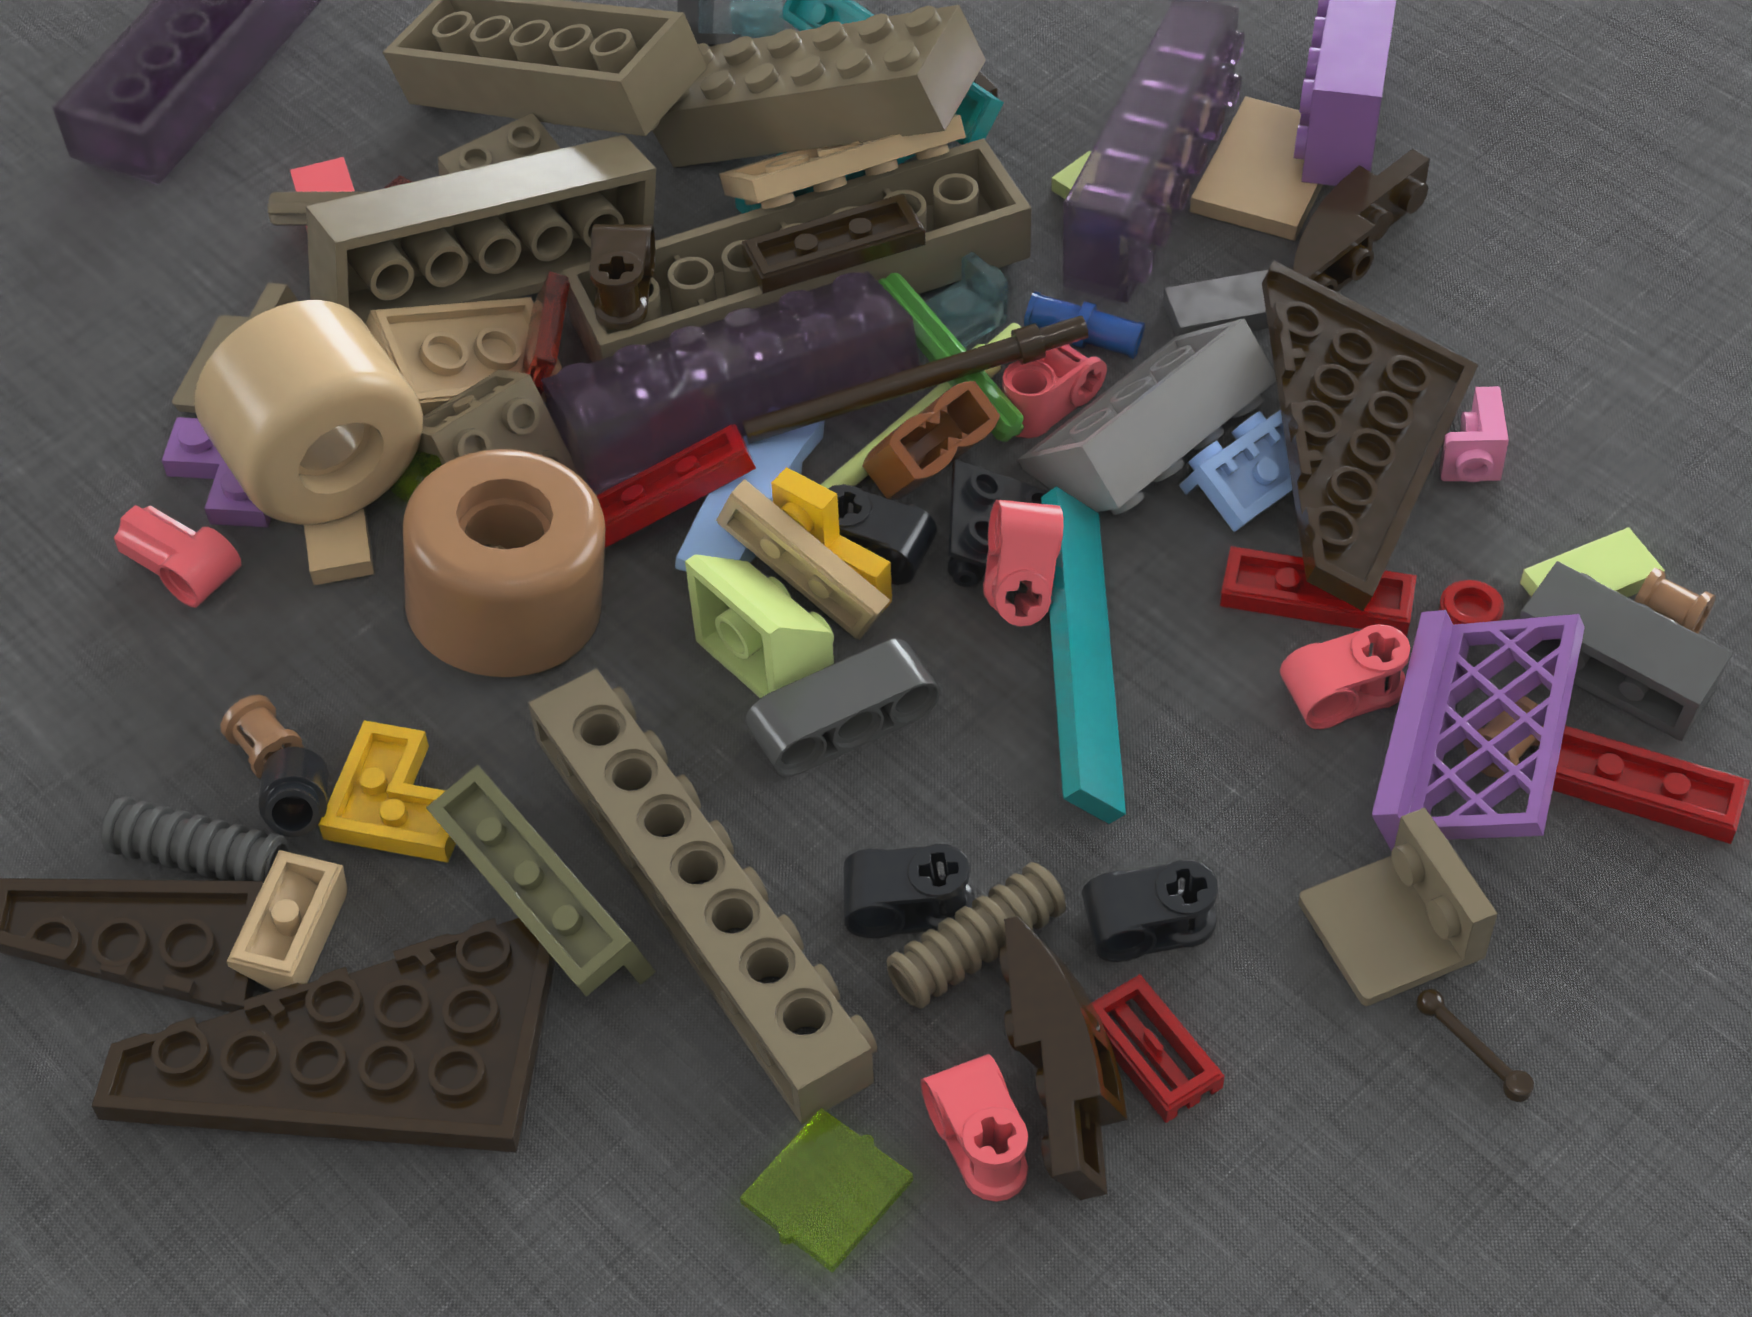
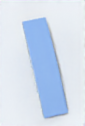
M770 404L762 414L784 407ZM824 421L748 444L744 436L743 439L756 469L708 494L676 556L675 569L686 571L685 561L695 554L748 561L750 563L756 555L722 528L716 521L731 492L744 479L773 502L771 482L786 467L802 474V462L823 438Z

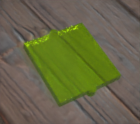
M821 1108L740 1196V1202L744 1207L778 1231L779 1241L782 1244L794 1243L833 1273L914 1181L913 1173L874 1146L873 1136L865 1134L861 1137Z

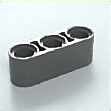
M891 639L765 695L750 708L746 715L745 723L776 772L782 776H795L919 720L934 708L941 692L939 686L909 644L902 639Z

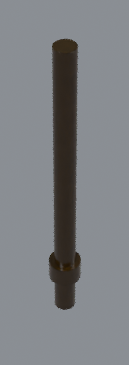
M1080 315L1038 328L1035 323L1012 330L1011 337L742 420L744 434L748 444L1009 362L1019 360L1022 365L1045 358L1046 351L1088 338L1087 325L1083 316Z

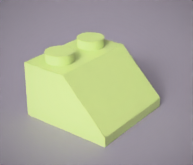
M696 554L685 561L696 642L759 698L834 664V635L829 624L818 613H808L791 598L786 587L777 578L772 576L767 578L748 561Z

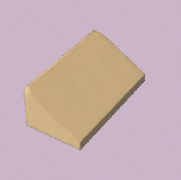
M279 850L227 959L228 967L271 990L294 983H308L347 895L343 865Z

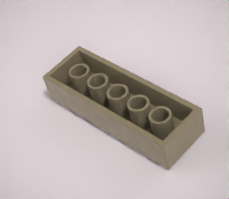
M434 0L383 51L409 104L520 119L533 113L540 122L636 136H646L654 130L662 117L681 97L688 93L691 85L707 68L684 12L566 0Z
M960 5L941 8L924 6L911 13L893 16L876 14L863 21L845 24L834 21L815 29L802 31L786 29L772 36L754 39L744 36L730 43L712 46L702 43L698 44V47L707 65L706 70L691 85L688 93L681 97L662 117L658 126L652 131L673 167L807 150L824 146L844 145L855 141H873L897 134L903 137L945 131L986 59Z
M620 135L306 206L310 300L330 301L347 307L356 313L366 325L370 310L513 299L565 286L562 270L591 261V236L594 224H653L656 167L625 135Z

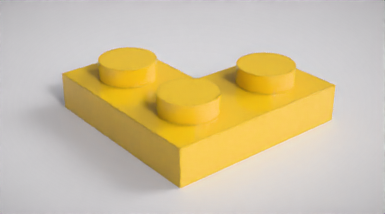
M786 467L771 482L773 503L890 599V602L884 608L885 610L892 602L891 562L840 535L837 493Z
M363 721L328 801L326 814L324 817H321L318 824L323 840L446 863L449 862L456 843L426 809L445 790L413 785L429 748L425 731Z

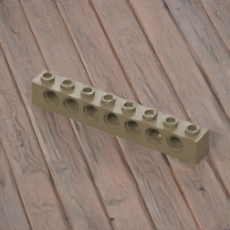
M596 668L528 702L538 744L800 1123H806L874 1084L872 1054L877 1052V1044L870 1028L861 1016L855 1014L849 1017L838 1002L840 1000L839 990L829 971L820 963L813 967L802 952L804 950L803 941L794 923L785 914L779 917L774 914L767 904L769 901L768 894L759 875L751 866L742 869L732 856L734 855L732 842L722 824L716 819L711 822L706 820L699 810L701 809V803L690 780L684 774L675 777L667 766L668 757L658 736L651 729L643 733L635 722L637 720L636 713L626 692L620 686L612 689ZM665 834H674L668 837H660ZM699 880H708V881H709V882H706V883H704V884H698V885H696V884H691V883L696 882V881H699ZM731 928H744L743 931L738 933L724 932ZM773 976L782 978L774 983L758 982L760 979L765 977ZM801 1027L819 1029L809 1035L793 1033V1031Z

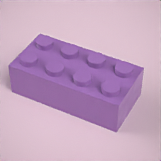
M1319 0L1312 43L1309 49L1306 76L1303 81L1299 109L1301 113L1300 125H1298L1294 150V158L1304 160L1301 182L1336 186L1359 165L1371 172L1396 0Z

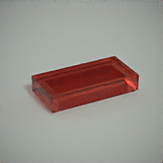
M551 271L548 272L532 307L521 373L530 374L540 396L557 363L570 286L569 277Z

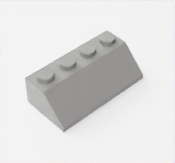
M1244 318L1176 336L1020 457L1018 462L1025 472L1052 490L1057 486L1096 512L1111 510L1113 515L1121 514L1143 500L1144 494L1141 490L1152 481L1164 480L1178 472L1185 465L1182 457L1190 450L1203 448L1220 438L1224 434L1221 425L1231 417L1243 416L1257 408L1263 402L1260 394L1276 382L1275 371Z

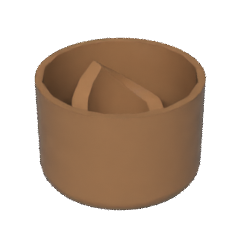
M492 449L469 453L448 461L430 473L413 491L403 519L405 610L410 627L421 644L437 658L453 667L466 672L491 677H518L539 673L565 662L580 651L595 632L602 607L606 528L601 505L590 486L574 471L551 458L528 451L513 449ZM488 544H492V545H495V546L500 545V546L504 547L505 549H498V548L486 547V546H484V545H488Z

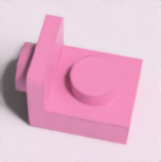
M1500 386L1475 387L1471 412H1462L1460 432H1449L1445 435L1439 469L1442 481H1501L1509 439Z

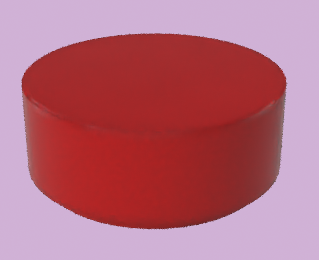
M1461 580L1452 583L1443 591L1438 611L1446 610L1453 625L1501 621L1504 612V602L1499 592L1492 586L1477 580Z

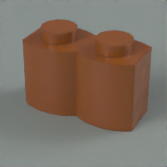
M975 381L957 384L948 389L918 415L906 420L874 446L866 456L862 466L887 499L893 500L904 497L984 439L995 428L1000 414Z

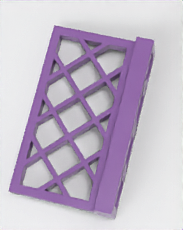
M1446 610L1421 613L1372 812V817L1391 851L1395 846L1401 816L1424 807L1431 815L1432 807L1453 791L1459 793L1467 802L1449 816L1432 817L1447 840L1544 835L1585 629L1579 614L1453 625ZM1561 639L1560 646L1538 663L1526 653L1542 640ZM1497 644L1500 649L1475 667L1466 661L1469 646ZM1514 661L1527 670L1501 690L1489 681V679ZM1541 683L1551 690L1550 697L1528 713H1525L1515 704V702ZM1479 688L1489 699L1462 718L1455 712L1456 704ZM1503 711L1516 720L1515 723L1489 742L1477 732V730ZM1529 735H1533L1540 742L1539 749L1515 766L1504 754ZM1467 738L1478 750L1450 770L1443 763L1444 755ZM1491 763H1495L1505 774L1479 794H1476L1465 784ZM1519 787L1529 795L1526 813L1497 814L1492 809V807Z

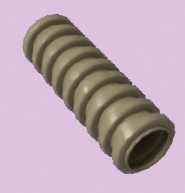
M1030 862L1022 868V875L1018 873L1012 874L1006 878L1005 886L997 884L989 890L988 897L981 895L973 900L972 908L964 906L955 912V920L947 917L938 924V931L929 929L921 935V943L913 940L905 945L904 955L894 952L888 956L887 972L893 986L910 1005L919 1009L927 1006L930 1003V994L940 997L947 992L948 984L956 986L964 981L965 972L974 974L982 968V961L990 963L998 958L999 950L1006 946L1004 919L1018 916L1033 930V928L1041 929L1049 923V916L1057 918L1065 913V896L1060 884L1045 867L1038 863Z

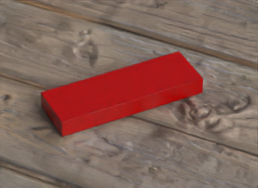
M731 424L596 495L605 519V548L756 469L737 426Z
M1231 546L1221 591L1220 607L1356 629H1364L1367 626L1378 624L1388 625L1400 630L1407 637L1417 575L1385 570L1373 597L1364 611L1306 582L1303 557Z
M1565 725L1552 791L1732 844L1750 780Z

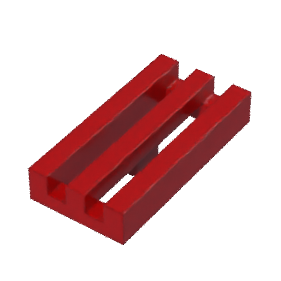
M1141 974L1091 1002L1101 1019L1116 1062L1165 1123L1177 1117L1178 1109L1184 1105L1190 1109L1200 1103L1202 1094L1209 1091L1213 1095L1223 1088L1225 1075ZM1130 999L1136 1002L1196 1075L1194 1078L1188 1080L1165 1052L1163 1045L1156 1036L1143 1025L1125 1002ZM1108 1012H1110L1114 1016V1018L1118 1021L1122 1028L1127 1032V1034L1131 1037L1135 1044L1140 1048V1050L1144 1053L1148 1060L1153 1064V1066L1157 1069L1161 1076L1170 1085V1087L1173 1089L1171 1092L1161 1081V1079L1157 1076V1074L1152 1070V1068L1148 1065V1063L1144 1060V1058L1139 1054V1052L1135 1049L1131 1042L1126 1038V1036L1122 1033V1031L1118 1028L1114 1021L1109 1017V1015L1107 1014Z

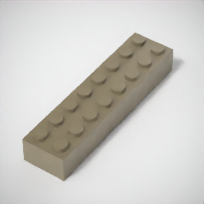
M982 138L950 148L949 152L937 157L923 160L915 159L899 164L897 169L883 174L864 175L848 180L846 185L824 192L813 191L797 196L793 202L769 209L759 208L655 241L656 263L654 277H651L648 313L644 321L630 329H608L596 320L594 303L597 287L591 282L589 270L591 261L564 269L562 273L570 320L608 395L880 307L882 305L876 299L877 290L875 285L879 279L886 278L891 273L902 275L917 294L1028 259L1031 254V206L986 140ZM900 194H904L925 229V245L764 294L749 269L742 251V241Z

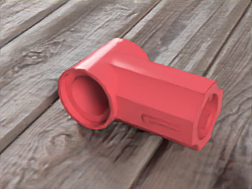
M137 505L133 506L121 517L119 530L114 536V541L120 553L159 575L166 588L178 600L192 608H197L242 566L241 558L236 549L218 531L210 527H202L199 531L195 532L152 506L140 508Z

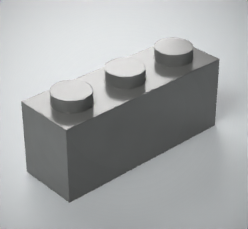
M1556 561L1522 609L1519 619L1579 614L1585 629L1574 684L1682 742L1714 693L1733 652L1714 643L1708 637L1695 633L1654 612L1650 607L1637 603L1606 587L1591 576L1580 573ZM1561 639L1542 640L1526 653L1538 663L1560 646Z

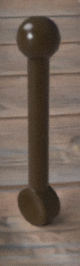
M1426 989L1417 996L1416 1002L1419 1011L1426 1016H1435L1504 1082L1503 1091L1507 1098L1515 1102H1523L1530 1097L1534 1088V1081L1530 1074L1522 1070L1512 1071L1444 1006V997L1439 991Z

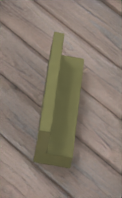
M476 765L426 807L586 997L622 966L629 971L640 985L656 972L631 939L479 765Z

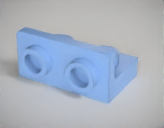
M1281 410L1268 419L1264 417L1261 411L1255 413L1231 432L1236 441L1224 449L1218 441H1215L1188 462L1194 471L1179 487L1186 495L1200 487L1233 532L1242 528L1293 491Z

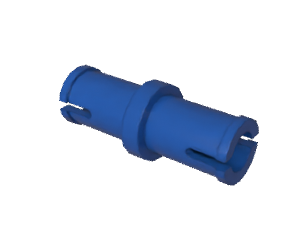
M1034 291L1026 309L1024 326L1035 323L1038 328L1082 315L1086 322L1089 336L1086 339L1072 343V346L1085 348L1087 344L1127 355L1132 359H1135L1144 335V322H1135L1097 311V304L1085 301L1080 306L1042 295L1037 291Z

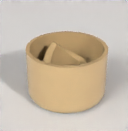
M305 300L287 303L267 310L248 320L233 331L212 353L200 374L195 391V412L198 421L248 498L264 514L286 523L299 525L326 523L351 515L368 506L387 492L405 473L415 457L421 440L423 413L416 393L362 319L347 307L330 301Z

